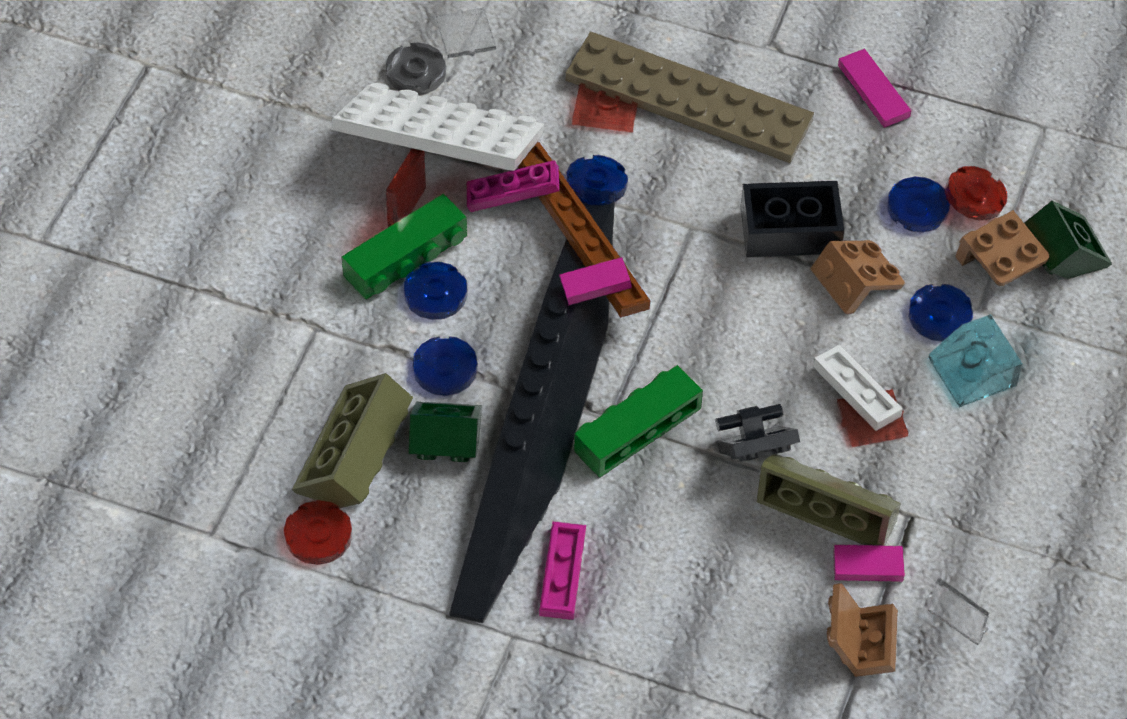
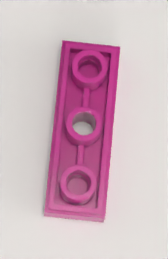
M553 160L514 171L466 181L467 208L470 212H475L559 192V166Z

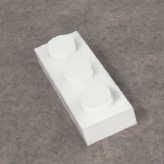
M840 345L814 358L813 367L875 431L901 417L903 408Z

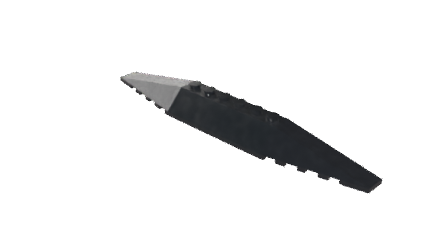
M585 189L580 201L608 241L613 245L615 195ZM567 239L547 288L495 449L449 612L450 616L479 623H484L503 589L504 582L508 575L512 574L521 552L529 544L533 531L546 514L554 494H557L560 489L573 447L575 433L578 430L608 331L609 300L604 295L568 305L560 274L585 268V265Z

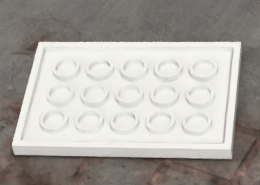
M381 83L367 85L332 118L331 130L511 171L518 167L542 137L544 124L536 122V119L530 116H519L516 118L507 116L506 112L498 109L485 111L477 109V106L471 103H459L458 105L449 103L446 98L431 96L429 98L418 96V93L412 90H400V92L390 90L387 85Z

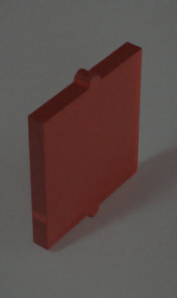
M893 389L885 390L897 402ZM844 398L837 399V405L842 417L841 426L846 428L852 447L908 437V431L902 417L904 410L900 418L875 431Z

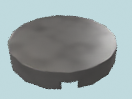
M410 43V46L405 48L402 45L388 56L386 62L387 80L398 91L412 90L417 92L418 95L427 94L436 90L444 82L446 62L443 59L442 53L429 44Z

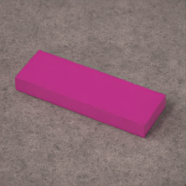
M865 48L839 58V68L883 128L910 118V108Z
M552 521L539 616L574 620L586 525Z

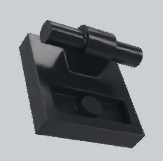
M781 404L763 408L758 406L737 410V414L715 419L718 431L739 427L741 435L717 440L720 454L731 456L732 460L739 459V462L759 458L758 452L771 451V454L790 451L791 444L800 442L798 429L784 426L764 429L763 421L783 417Z

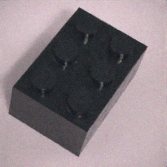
M838 181L743 184L740 209L746 257L820 255L830 241H843L845 230Z

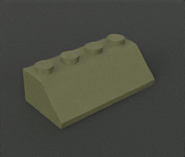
M387 373L345 385L292 490L296 494L338 508L362 503L369 494V486L374 476L382 468V460L387 450L395 441V433L400 423L408 415L407 409L413 396Z
M773 454L764 460L761 466L757 503L863 545H886L897 522L900 502L893 500L888 495L877 494L864 489L855 482H846L831 476L824 470L813 469L803 465L791 457Z

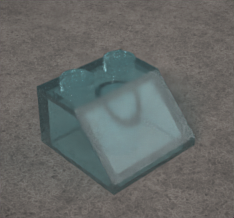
M991 314L961 325L928 356V359L959 408L1017 386L1023 365Z

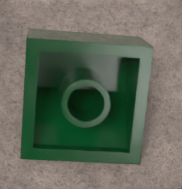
M1053 200L1024 222L1048 252V261L1042 266L1051 275L1056 274L1065 279H1070L1102 270L1112 265L1086 217Z
M416 401L410 414L409 454H417L416 458L420 460H435L437 456H450V460L454 462H469L470 458H476L479 446L482 405Z

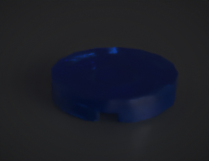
M593 155L592 159L586 160L585 157L578 158L569 165L566 172V181L580 201L592 205H606L616 202L624 196L628 187V175H626L623 165L612 158L602 155Z
M909 177L894 184L888 195L887 210L891 219L896 224L898 221L904 225L903 228L913 232L932 231L940 227L941 223L947 219L950 211V197L946 189L936 181L926 177Z
M440 261L424 263L414 272L412 270L406 277L404 282L405 302L409 309L420 317L431 320L445 319L456 314L464 306L468 297L467 280L451 264Z
M933 284L925 285L917 290L911 298L908 318L912 327L920 335L930 340L941 342L956 340L966 334L971 326L973 319L972 303L962 290L952 285L941 284V286L934 287Z
M439 336L431 338L419 346L414 353L412 369L415 380L422 389L435 395L448 396L458 394L470 387L476 379L478 363L474 349L467 342L457 337L449 336V339H440Z

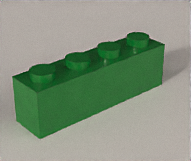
M443 193L341 256L343 276L365 300L375 294H380L398 279L409 276L414 269L425 262L433 261L441 252L451 246L460 244L467 237V217Z
M678 365L668 371H662L651 383L643 388L633 390L628 398L618 405L608 407L599 418L591 423L586 422L581 425L575 433L574 452L601 478L699 411L702 407L703 390Z

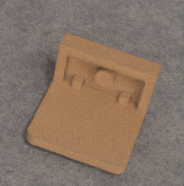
M1014 210L991 220L988 224L975 231L965 234L959 241L960 245L955 255V258L962 266L977 259L999 286H1005L1045 264L1049 258L1048 252Z
M870 240L830 241L810 268L845 314L854 313L871 290L901 289L905 284V281L899 275V270L889 263L881 253V248Z
M842 583L834 584L833 596H830L828 601L831 613V626L827 628L829 646L834 648L840 656L842 663L847 665L855 677L895 672L897 608L893 603L860 608Z

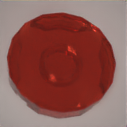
M976 166L958 168L956 172L950 175L945 186V195L951 206L965 217L978 221L991 220L998 217L1007 203L1008 193L1000 179L996 181L991 177V172Z
M321 500L306 502L300 505L297 511L287 517L284 526L287 549L300 561L315 565L330 563L343 556L350 547L353 535L350 517L347 513L340 510L338 505Z

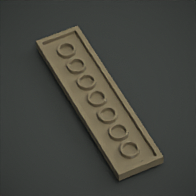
M591 31L565 75V81L790 164L814 117V112Z

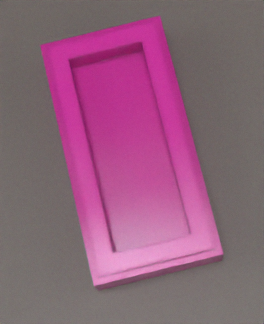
M622 257L560 274L568 305L632 288Z
M834 545V580L904 581L903 546Z

